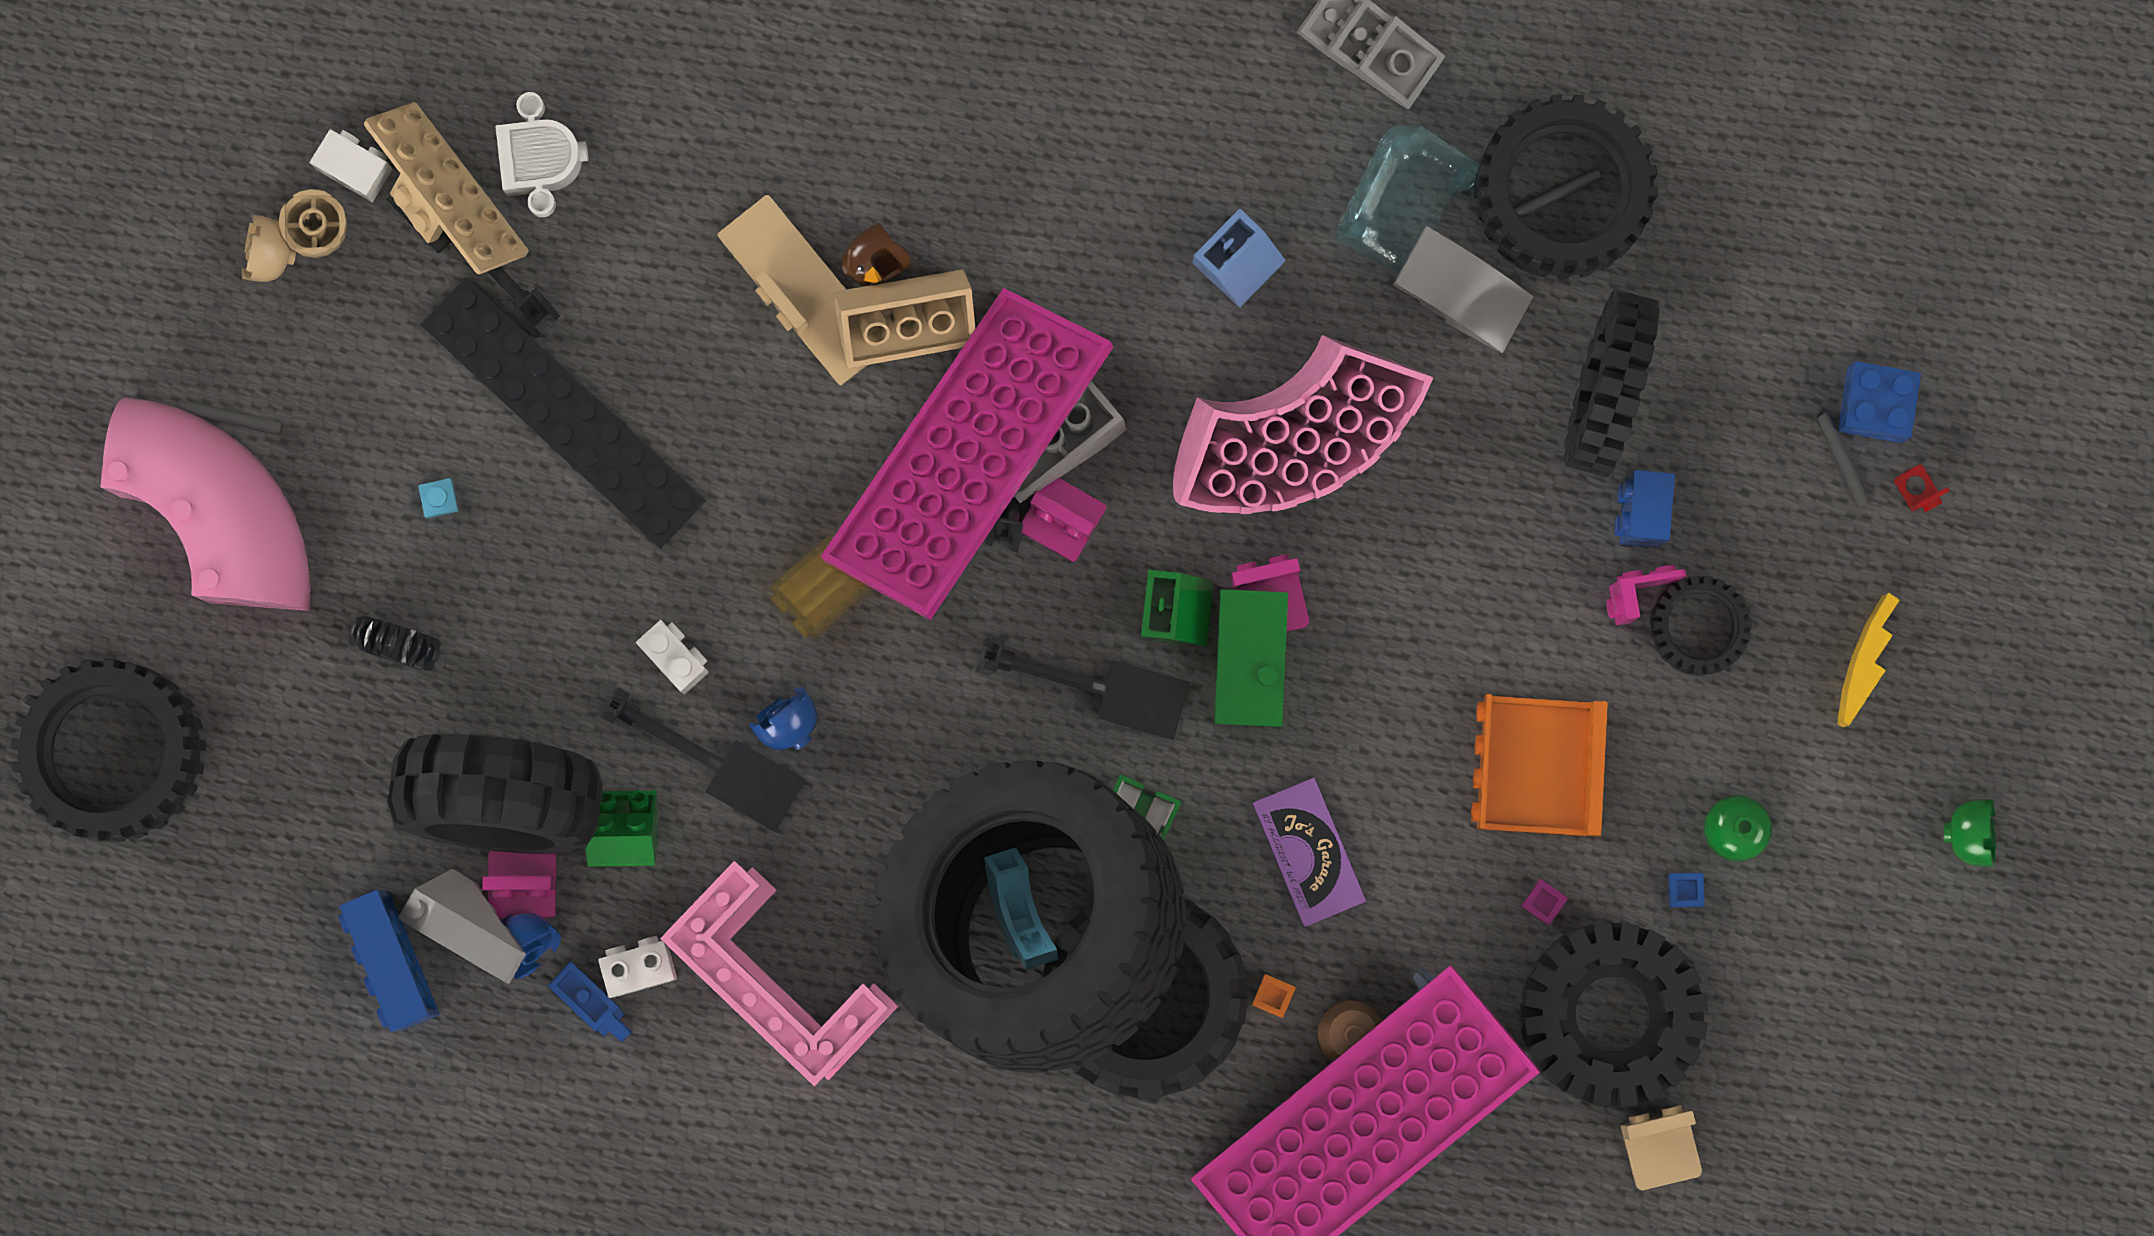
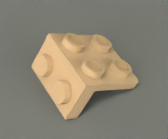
M1682 1105L1671 1106L1661 1109L1663 1115L1649 1117V1113L1638 1114L1629 1117L1630 1123L1620 1125L1635 1186L1638 1189L1647 1190L1696 1178L1701 1175L1702 1168L1691 1125L1696 1124L1692 1110L1682 1109Z

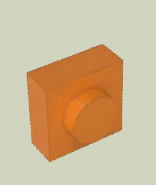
M1264 974L1251 1005L1283 1018L1296 987Z

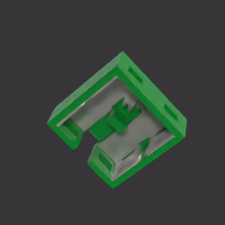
M1120 774L1113 791L1154 827L1157 835H1160L1165 840L1181 801L1159 791L1152 797L1142 792L1144 784Z

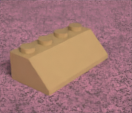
M963 269L834 292L837 323L847 368L963 348L975 330L972 289Z

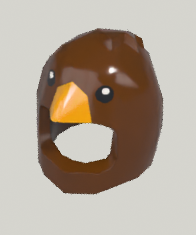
M880 223L871 226L858 235L847 247L841 262L845 276L850 277L854 282L863 287L884 283L912 264L909 254L901 245L893 242Z

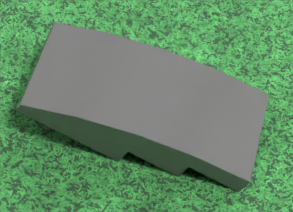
M1319 0L1296 32L1326 56L1406 109H1410L1446 57L1398 17H1390L1371 0Z
M1428 226L1421 232L1393 283V286L1419 300L1418 304L1445 318L1444 322L1501 354L1533 298L1530 293L1501 272Z

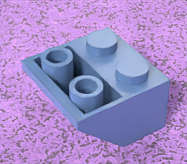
M1239 209L1194 254L1192 263L1230 300L1241 308L1286 260L1266 233L1247 214Z

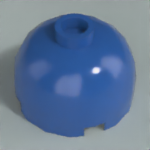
M803 687L793 689L797 695L789 700L784 699L781 701V696L755 716L759 721L758 724L752 722L749 724L754 734L765 746L773 750H786L793 746L795 750H799L812 740L809 734L816 727L818 719L817 710L811 697Z
M523 913L507 916L501 921L504 926L509 928L526 953L514 975L515 979H521L532 974L542 965L535 961L550 947L555 953L561 942L560 933L548 920L540 915Z

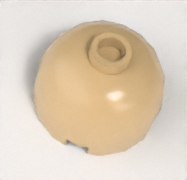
M314 189L300 191L293 195V198L286 205L284 204L279 217L281 235L291 249L303 256L312 258L328 256L340 247L346 236L348 224L345 211L341 204L325 191Z
M253 214V223H250L244 251L246 252L245 260H248L247 267L242 268V279L257 282L272 281L283 274L287 264H294L296 251L291 249L282 237L277 220Z

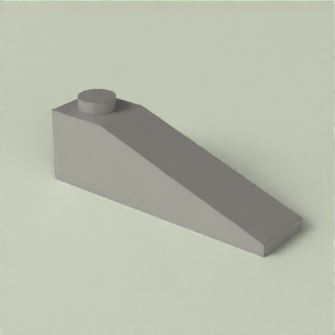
M1092 381L1014 495L1019 503L1034 495L1036 491H1040L1101 451L1127 430L1122 416Z
M451 869L415 888L398 919L509 984L526 953L509 928L502 924L496 915L497 911L494 906L487 902L479 884L462 873Z

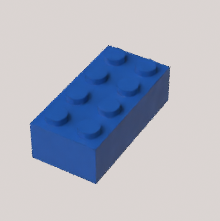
M375 890L340 905L339 907L342 914L338 915L340 924L346 934L350 933L355 945L351 946V950L357 964H363L367 977L364 978V982L371 996L376 995L380 1008L377 1009V1015L384 1028L389 1027L390 1032L404 1031L439 1016L440 1013L403 922L398 919L399 913L390 891Z

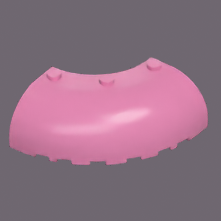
M1322 335L1316 349L1303 368L1293 378L1272 392L1257 398L1238 402H1218L1196 398L1175 464L1173 477L1175 501L1179 505L1202 511L1252 514L1269 510H1284L1313 498L1318 499L1342 487L1343 483L1352 479L1358 473H1363L1380 458L1379 455L1393 441L1396 442L1402 434V429L1406 426L1411 416L1416 414L1422 404L1433 377L1391 359Z
M122 398L113 411L107 430L100 487L121 498L148 503L169 521L182 541L188 556L192 579L191 595L210 604L310 611L311 583L304 540L289 502L264 465L232 436L203 418L179 408L154 401Z

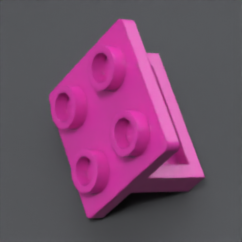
M1058 478L1039 492L1036 491L1030 502V509L1022 521V534L1067 560L1076 562L1107 506Z
M489 852L488 877H483V890L488 891V903L494 906L498 918H506L510 915L515 916L523 913H534L544 918L556 916L557 853Z

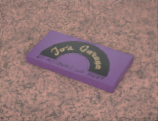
M1315 777L1252 803L1303 927L1366 902Z

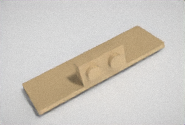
M413 102L365 120L364 126L401 173L390 192L391 196L427 243L438 240L444 230L477 274L485 273L527 255L529 252L528 248L417 103Z
M765 195L718 233V238L757 284L758 288L755 290L757 295L766 306L770 303L775 306L779 311L776 315L779 322L787 331L793 328L838 385L842 386L867 366L847 368L834 300V292L846 290L845 287L769 195Z

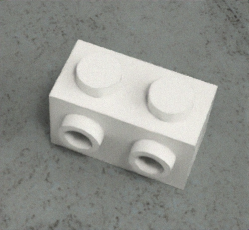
M330 129L309 163L318 172L373 203L393 170L386 162L388 157L373 147H370L368 151L358 145L360 140L344 130L338 134Z
M660 620L636 643L678 690L685 695L709 673L703 666L707 660L695 647L689 651L681 642L685 635L673 622L667 626Z
M657 936L638 941L639 947L626 951L625 945L605 950L607 957L600 958L598 961L608 998H615L678 980L669 947L663 941H658Z

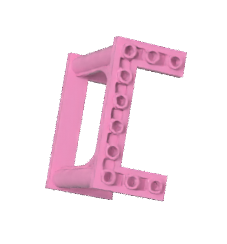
M734 861L660 939L815 1087L824 1077L830 1080L899 1006L875 983L870 988L863 983L832 1017L821 1026L731 940L778 891L754 867L746 872Z

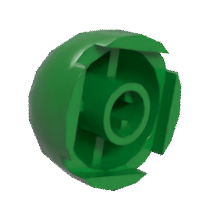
M1732 795L1720 799L1710 808L1704 819V835L1708 846L1717 855L1728 861L1743 862L1756 858L1766 849L1772 837V822L1768 811L1760 802L1748 796Z
M1993 799L1969 800L1959 805L1953 812L1951 822L1944 823V841L1951 843L1953 852L1958 859L1969 865L1994 866L1996 859V833L1994 820L1991 817H1996V810Z

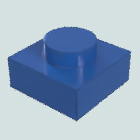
M1703 873L1668 874L1669 908L1705 907Z

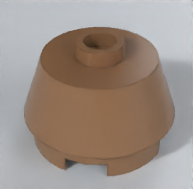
M1343 1001L1329 1008L1320 1020L1318 1026L1319 1046L1323 1054L1332 1062L1382 1020L1374 1009L1362 1002Z

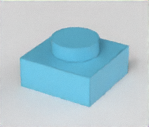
M451 478L418 485L426 519L459 511Z

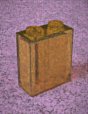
M828 535L770 586L771 590L775 593L770 599L783 613L787 609L791 611L797 618L792 624L805 638L811 634L816 640L873 590V588L823 561L820 556L833 539L831 535Z

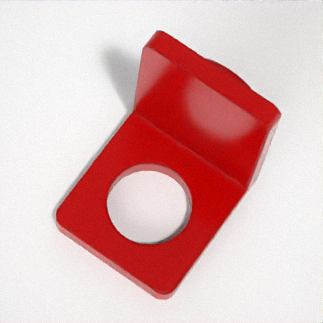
M1921 464L1894 479L1896 486L1912 512L1921 507L1925 512L1943 503L1940 496L1950 491L1946 487L1938 492L1924 466ZM1912 476H1919L1925 482V490L1920 495H1912L1906 489V482Z

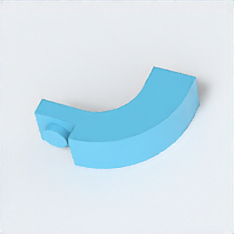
M1016 847L984 857L986 876L994 909L1014 958H1020L1026 970L1058 960L1057 949L1043 927L1034 905L1028 867Z

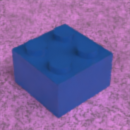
M1855 361L1847 367L1838 432L1904 443L1910 439L1921 373Z
M1634 470L1624 479L1623 483H1619L1617 503H1623L1621 516H1616L1614 527L1615 536H1620L1619 544L1660 548L1670 540L1675 474Z

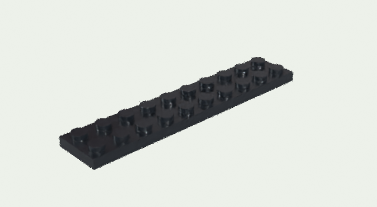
M467 277L420 324L660 549L706 502L698 492Z

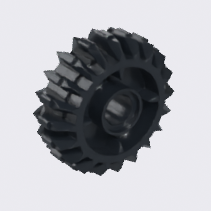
M367 616L357 617L349 634L351 635L349 644L352 648L420 670H432L440 655L441 643L435 637Z

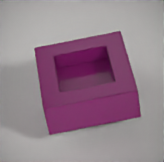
M1539 879L1520 907L1545 925L1550 926L1568 898L1542 879Z

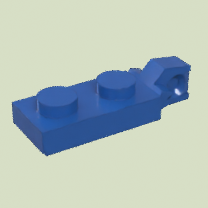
M570 961L547 985L595 1032L605 1036L610 1031L620 1042H624L632 1033L620 1020L625 1015L620 1006L612 998H608V994L573 961Z

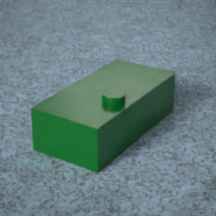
M1224 589L1219 591L1214 724L1282 727L1288 592Z

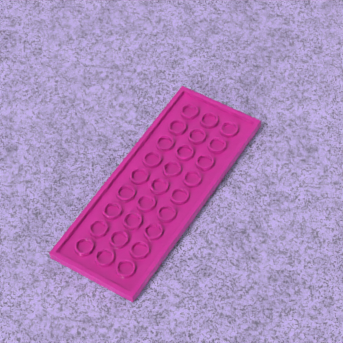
M1003 288L820 556L823 561L931 620L1113 349L1111 341Z
M1451 964L1194 1174L1191 1180L1237 1236H1339L1540 1073V1069Z

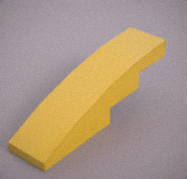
M1890 593L1881 596L1867 620L1852 654L1842 688L1837 724L1841 727L1851 724L1886 671L1877 665L1875 661L1893 636L1882 628L1900 601Z

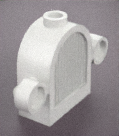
M527 92L518 98L516 104L519 114L527 122L495 126L502 188L507 197L530 194L528 197V207L532 213L538 217H547L556 208L555 198L549 191L562 189L577 177L582 162L589 160L586 141L577 142L572 132L563 124L553 120H540L544 114L545 105L539 95Z

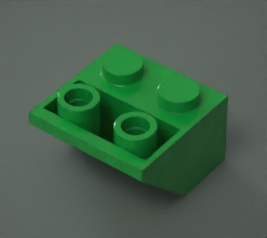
M1148 570L1140 640L1207 647L1214 581L1183 573Z
M657 790L602 791L597 830L585 848L588 867L655 866L657 854Z

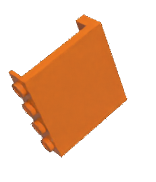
M1492 694L1483 696V702L1478 701L1476 720L1482 722V735H1476L1475 755H1480V768H1474L1473 788H1479L1478 802H1472L1471 821L1477 822V829L1589 837L1601 836L1608 702L1492 696Z

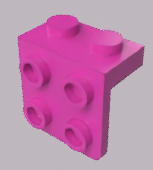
M1287 554L1270 558V564L1257 567L1256 562L1236 566L1237 572L1232 573L1230 576L1233 590L1288 592L1287 632L1308 626L1309 617L1298 575L1300 572L1298 558L1289 560Z
M1667 565L1655 568L1656 571L1649 572V575H1643L1642 570L1623 573V576L1617 577V582L1609 586L1611 599L1606 600L1609 618H1615L1616 626L1629 624L1638 619L1640 612L1635 589L1675 583L1686 576L1685 569L1676 570L1675 565Z

